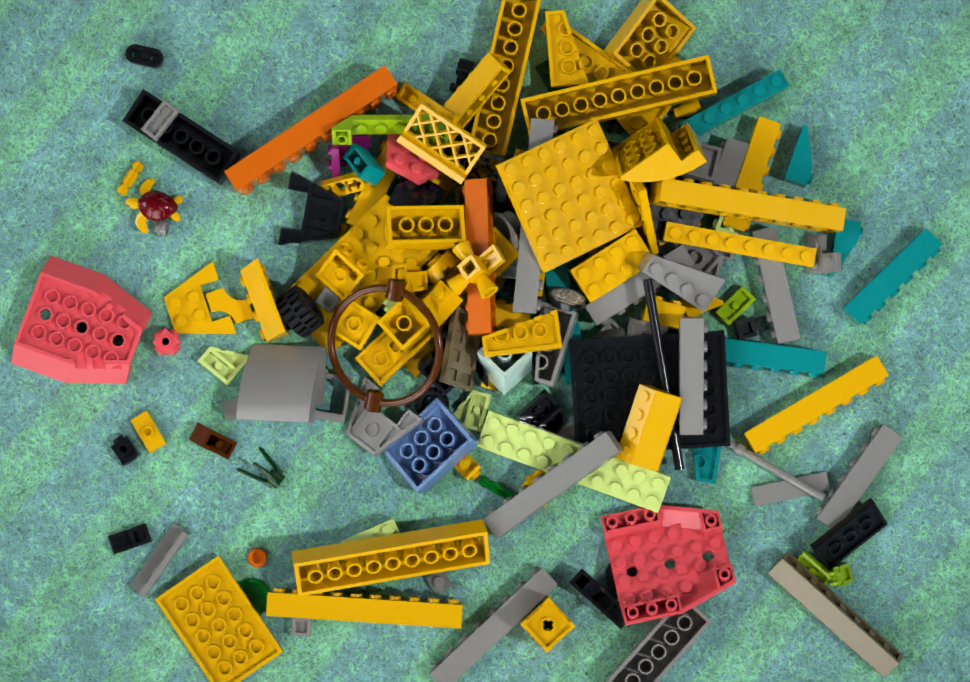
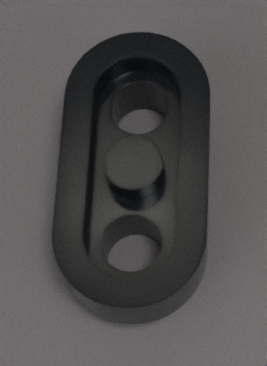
M132 44L125 52L127 60L132 64L159 68L164 62L163 54L156 48ZM134 52H139L137 58L133 57ZM153 56L158 57V60L156 62L151 61V58Z

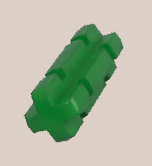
M482 476L479 481V485L484 488L487 487L488 490L500 497L503 496V499L510 496L514 497L515 495L514 492L507 491L505 487L495 481H490L486 476Z

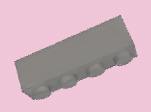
M727 137L725 141H721L719 146L722 148L712 186L724 184L730 185L731 189H735L749 144Z

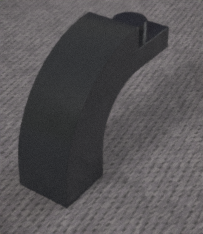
M581 569L569 583L617 627L622 629L625 623L619 601L586 571Z

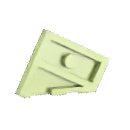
M210 346L198 362L228 386L246 365L249 355Z

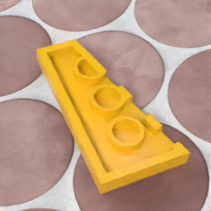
M545 11L551 88L572 87L589 83L565 11Z
M557 309L545 315L534 317V319L518 323L510 328L483 336L484 358L561 349L562 342Z

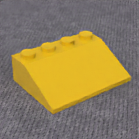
M641 0L603 51L633 72L667 65L678 54L696 30V27L667 0Z
M255 259L240 270L242 275L239 276L242 286L247 287L248 293L246 298L249 305L253 304L255 311L252 312L256 323L260 322L261 324L260 335L263 340L271 343L289 336L290 333L285 320L277 309L276 296L264 264L259 259Z

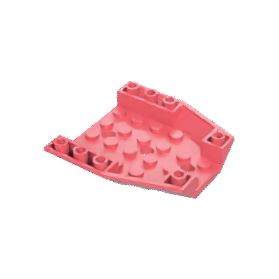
M51 256L37 280L14 343L11 363L65 383L127 384L133 367L131 366L143 330L147 329L153 312L106 275ZM45 309H49L51 312V317L48 320H43L41 317V313ZM81 322L87 324V330L84 333H80L77 330V326ZM117 335H121L124 339L123 344L120 346H116L113 342L114 337Z
M661 505L658 513L646 508H638L601 516L606 547L625 625L683 614L736 584L733 566L730 564L723 537V527L719 511ZM705 553H711L714 558L706 561L702 556ZM669 560L674 561L676 564L672 569L665 566V563ZM630 568H634L638 573L632 577L627 574V571Z

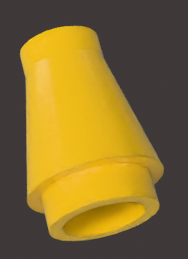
M697 99L684 102L678 107L673 108L676 119L694 116L702 112V108Z

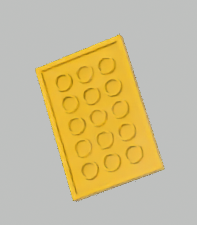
M220 555L155 599L210 682H240L284 652Z

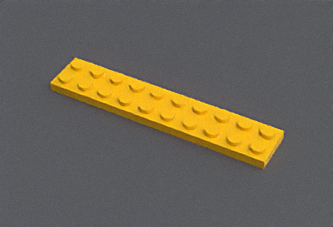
M494 227V245H497L506 259V262L495 270L496 280L518 259V250ZM461 260L453 268H450L441 279L447 285L448 279L461 273L457 267L462 262ZM429 289L419 297L420 300L429 291ZM464 289L459 295L463 299L459 307L465 309V302L468 298ZM450 316L439 327L440 329H444L449 324ZM429 327L421 339L407 352H404L383 331L355 359L377 384L382 387L434 338L432 329Z

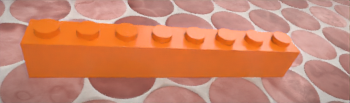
M488 178L464 180L465 185L462 186V193L465 197V204L463 206L466 220V241L470 242L473 253L476 256H480L494 244L492 180ZM493 271L487 277L495 284V271ZM469 283L465 288L468 298L465 302V309L468 312V320H466L468 334L481 336L496 332L495 294L489 298L482 299L477 284Z

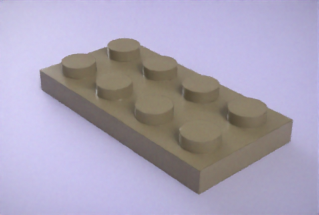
M458 306L450 315L439 381L465 391H472L478 357L477 351L479 350L481 336L468 334L466 330L468 312H466V309Z

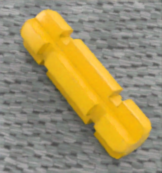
M139 161L133 163V168L129 169L121 181L123 183L116 189L123 196L128 193V188L132 187L139 176L138 173L144 168V165Z

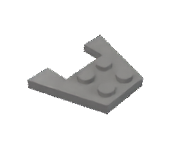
M364 376L360 388L361 391L367 393L368 389H381ZM357 397L345 434L377 457L424 420L410 409H407L396 424L382 412L366 411L364 409L365 401Z

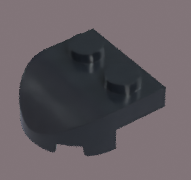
M545 389L516 414L521 421L555 434L563 427L564 411Z

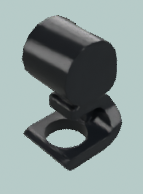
M460 57L456 69V83L450 84V92L455 93L457 87L473 71L474 61Z

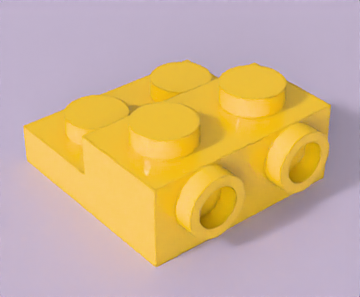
M340 245L334 250L315 276L340 299L344 300L370 272V269L365 260L358 259L353 255L354 251L352 248Z

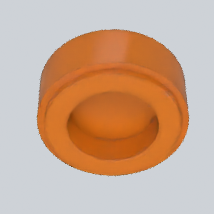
M254 548L248 554V561L254 567H261L267 562V553L261 548Z

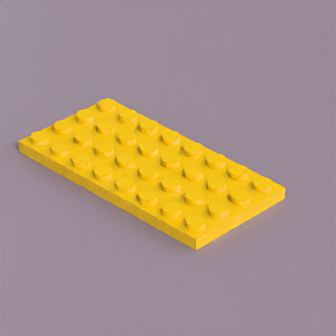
M386 194L290 288L294 285L302 288L315 302V299L326 286L315 275L340 245L352 248L354 251L353 255L358 259L365 260L370 269V272L356 286L353 292L369 285H388V280L392 278L393 265L411 264L422 268L440 250H385L386 206H393L389 203L390 196ZM386 292L369 293L355 301L375 313L384 305L383 302L387 299L385 298ZM342 299L331 313L316 303L323 315L324 324L310 335L321 347H327V353V336L330 321L337 307L343 301ZM335 335V348L337 350L345 341Z

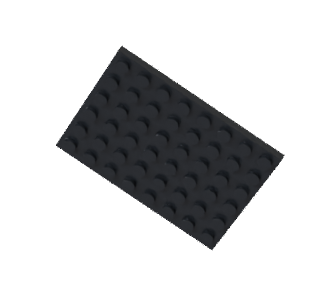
M724 330L707 331V333H704V341H707V352H704V360H707V372H704V379H707V391H704L703 399H707V410H703V418H707V429L703 430V435L679 434L681 449L731 446ZM679 333L662 334L671 392L679 396ZM652 334L569 340L575 441L580 443L588 441V443H591L595 440L594 436L603 430L604 432L611 431L620 444L639 384L651 385L661 389ZM678 411V414H677V417H676L677 427H678L679 411ZM670 438L666 450H671Z

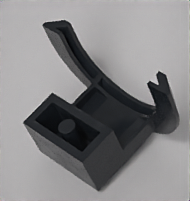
M440 329L441 335H442V338H443L442 341H443V356H444V350H445V344H446V338H447V332H448V331H447V330H444V329ZM435 347L417 363L418 370L426 378H428L434 364ZM477 359L475 370L479 380L488 387L487 372ZM440 368L433 385L446 396L454 386L439 381Z

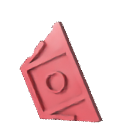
M387 134L385 167L417 185L423 184L427 180L438 178L439 174L443 173L398 143V134Z

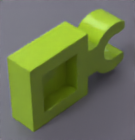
M849 563L833 568L834 571L827 573L828 576L831 575L833 578L830 586H843L854 582Z

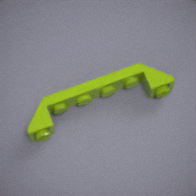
M351 115L332 127L333 145H352V135L402 134L413 115ZM420 115L422 120L430 119V115ZM436 122L438 131L447 130L446 125ZM432 123L423 124L425 133L434 132ZM419 125L410 127L409 131L412 133L421 134ZM448 134L439 135L441 144L449 143ZM429 136V144H437L435 136Z

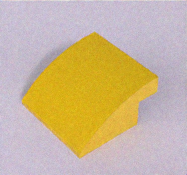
M659 116L612 149L619 177L622 181L654 182L670 179L692 171L707 162L698 137L688 122L671 133Z

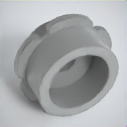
M161 220L156 222L155 233H158L159 237L168 235L169 221Z

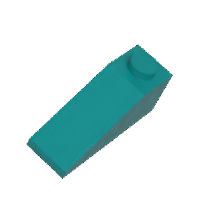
M803 124L783 181L805 188L807 184H811L814 174L811 173L813 166L808 127Z
M845 220L843 231L834 232L831 253H841V265L857 244L859 238H862L863 227H860L861 222ZM828 273L827 277H833L835 273Z

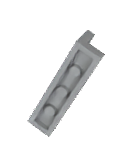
M176 523L172 525L130 585L142 598L147 597L190 535L189 532Z

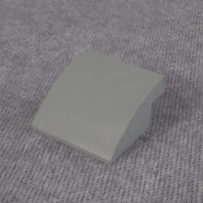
M254 344L241 379L236 419L314 423L315 405H324L327 347Z

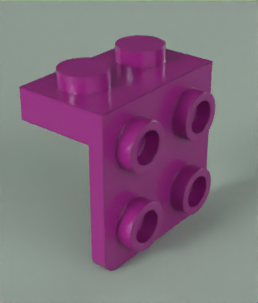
M369 134L352 135V144L356 143V145L358 144L369 149L371 152ZM332 141L331 145H328V156H332V159L328 160L329 171H332L333 178L340 176L341 166H350L343 157L352 145H333Z

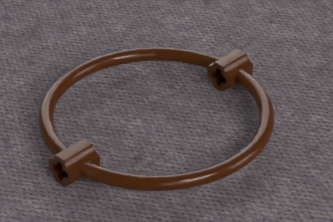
M390 278L388 285H369L351 293L337 307L328 329L327 346L332 367L341 383L352 394L365 401L364 409L368 412L379 413L382 406L396 407L415 401L432 386L442 364L443 341L438 323L425 303L411 292L405 290L406 282L401 279ZM386 292L385 298L393 302H402L403 297L409 300L424 314L433 332L435 359L432 370L422 386L402 398L383 399L384 393L377 389H368L367 393L361 391L347 378L337 358L335 335L340 317L353 301L369 293Z

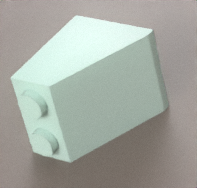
M483 347L477 351L490 382L503 395L531 372L532 352L484 358Z

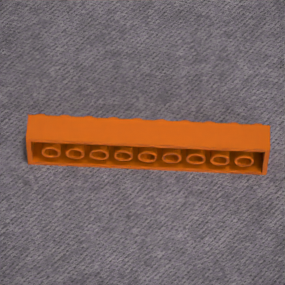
M385 65L225 170V174L240 195L243 193L248 195L254 190L255 185L258 183L262 185L271 179L269 176L273 173L279 174L286 169L285 165L292 162L294 164L302 159V154L307 151L311 153L318 148L317 144L324 141L326 143L331 140L332 127L351 115H366L365 112L368 110L374 111L382 105L381 102L385 99L389 101L398 95L397 91H399L397 82Z

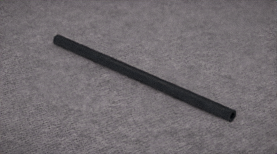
M652 278L644 279L643 286L661 390L672 394ZM675 420L670 435V444L675 470L684 469L677 421Z

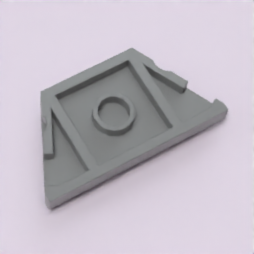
M668 242L662 246L659 245L658 250L664 254L679 245V243ZM683 244L695 263L691 267L719 276L724 258L720 252Z

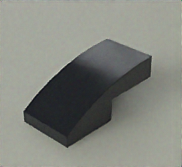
M146 523L107 536L113 555L152 542Z

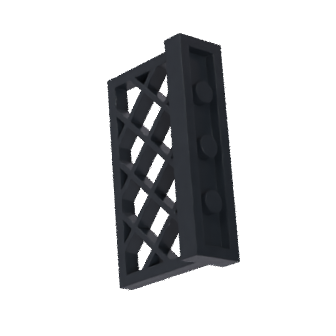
M482 152L479 157L482 163L475 168L472 167L467 177L474 173L478 179L482 178L476 170L485 165L490 174L484 178L493 176L497 181V185L492 188L493 191L496 190V194L493 193V199L495 200L493 212L502 213L506 210L508 193L499 173L498 177L495 174L498 170L493 171L488 162L494 159L500 160V163L514 155L506 154L503 156ZM468 158L465 159L464 166L467 169L469 166ZM462 187L459 205L465 204Z

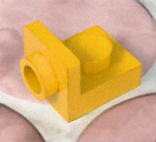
M427 271L400 272L397 274L398 279L406 282L405 290L409 292L428 290Z
M469 454L455 466L467 481L470 478L474 481L481 474L479 471L481 466Z

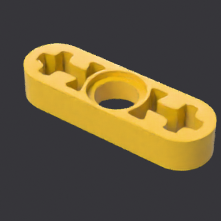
M353 172L322 180L318 185L338 196L362 191L367 182L359 179L357 174ZM336 183H342L346 188L341 189Z

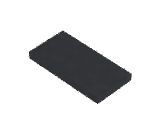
M869 498L814 541L810 547L821 564L830 570L888 523L876 503Z

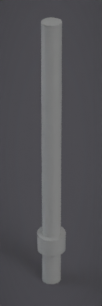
M730 439L731 446L727 447L733 449L737 455L745 456L821 501L825 498L826 494L746 449V446L740 442L738 444Z

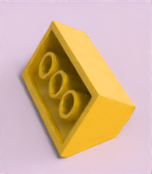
M386 206L385 250L453 249L460 242L466 241L464 206Z
M639 384L620 441L623 451L616 455L615 458L658 472L683 398L651 385Z

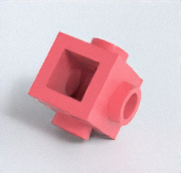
M160 329L154 335L155 340L153 343L156 345L154 349L162 356L164 354L167 356L175 355L181 348L180 344L182 341L178 339L180 335L174 329ZM165 338L169 339L168 345L163 344Z

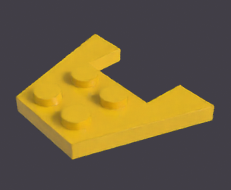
M214 262L208 264L164 297L174 330L178 334H236L231 316L212 321L201 287L202 285L219 280Z

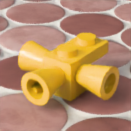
M469 241L457 244L452 251L462 261L457 265L461 273L447 280L451 290L460 295L469 283L477 284L482 299L494 295L498 291V287L487 276L506 262L497 245L493 244L480 256H476Z

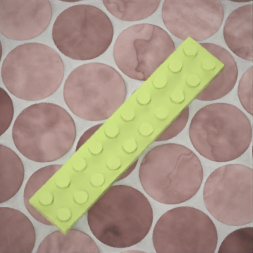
M489 410L478 440L480 443L476 447L549 473L548 468L556 463L558 465L563 463V458L571 452L573 454L579 451L578 447L583 443ZM613 457L577 484L658 513L671 475L632 465Z

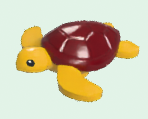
M153 178L147 179L141 185L140 199L131 197L125 201L129 208L140 210L135 222L138 229L144 234L148 233L147 219L163 221L171 217L176 222L181 220L179 213L176 211L178 210L177 205L183 202V197L176 196L172 199L164 192L151 191L155 184V179Z

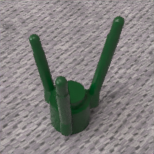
M259 447L260 452L275 471L272 469L269 472L256 462H253V465L267 475L265 479L241 468H237V471L266 484L269 488L273 486L277 489L285 478L282 475L284 471L275 464L262 447Z

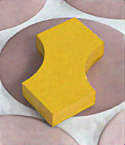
M224 288L205 294L211 312L221 311L228 313L235 320L236 324L254 318L252 308L247 299H233L226 293Z

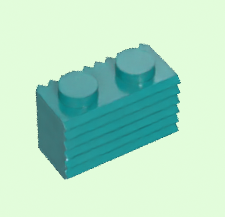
M356 143L352 144L343 157L359 179L372 185H377L385 174V170L369 149L358 144L356 145Z

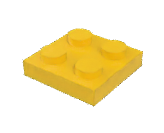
M353 301L340 317L336 336L355 348L362 350L381 317L360 303Z

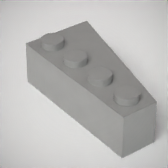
M541 301L539 315H545L557 309L562 348L537 351L534 381L556 388L569 347V340L572 338L579 315L575 311L560 310L549 303Z

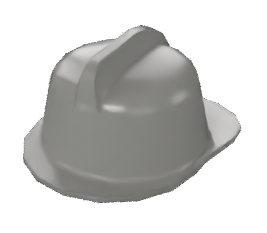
M511 211L493 212V226L506 237L515 249L519 248L517 237L521 229L519 218Z

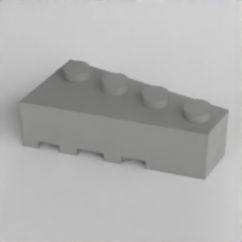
M649 252L645 254L637 266V269L703 312L706 311L725 282V279L720 276Z

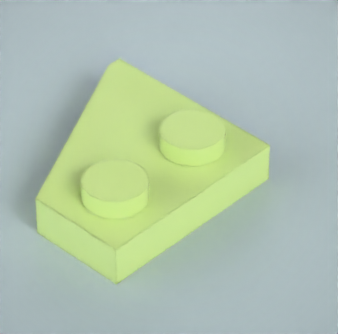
M472 390L467 399L457 407L453 414L468 429L482 432L492 395Z

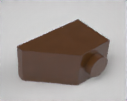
M199 422L189 440L226 459L230 458L237 444L236 441Z

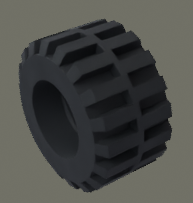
M294 285L276 299L277 309L282 318L299 336L306 338L324 324V318L320 309L302 288Z

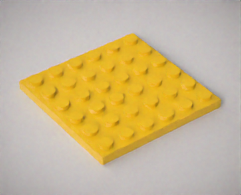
M597 118L495 165L543 273L643 224L625 181H622L619 177L615 158Z

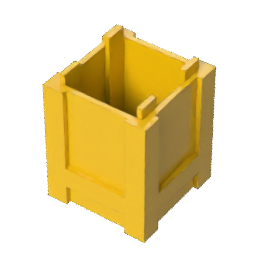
M547 595L532 613L520 621V625L537 641L546 653L569 631L576 627L571 619ZM552 620L553 628L551 630L548 628L546 630L543 629V621Z

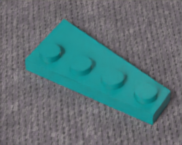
M721 447L693 448L696 481L716 483Z

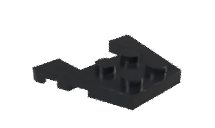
M291 171L288 189L308 193L301 230L281 227L278 245L338 238L345 199Z
M643 184L644 187H645L646 190H647L648 201H649V194H650V186H651V184ZM649 204L657 242H668L662 241L666 222L699 227L703 215L700 212Z

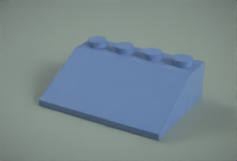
M436 398L418 415L424 420L421 424L383 451L415 491L424 495L480 443L439 398Z

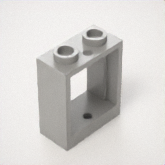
M326 369L325 378L339 380L336 374H330V370ZM344 372L347 378L352 382L353 378L349 377V373ZM347 388L345 389L341 414L315 410V418L345 423L351 392Z

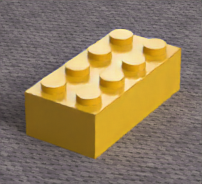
M633 229L567 270L587 302L592 303L639 273L640 270L637 269V266L647 252L650 253L637 230Z

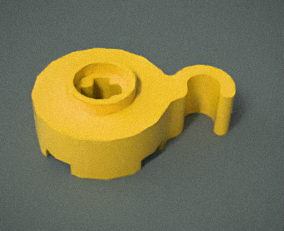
M453 249L439 251L427 262V268L424 271H427L428 281L432 285H435L445 276L444 274L460 260L453 253Z

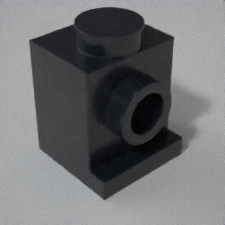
M121 435L113 440L114 445L111 448L123 466L128 465L141 456L129 436L123 437ZM125 445L127 447V451L125 453H122L121 447Z

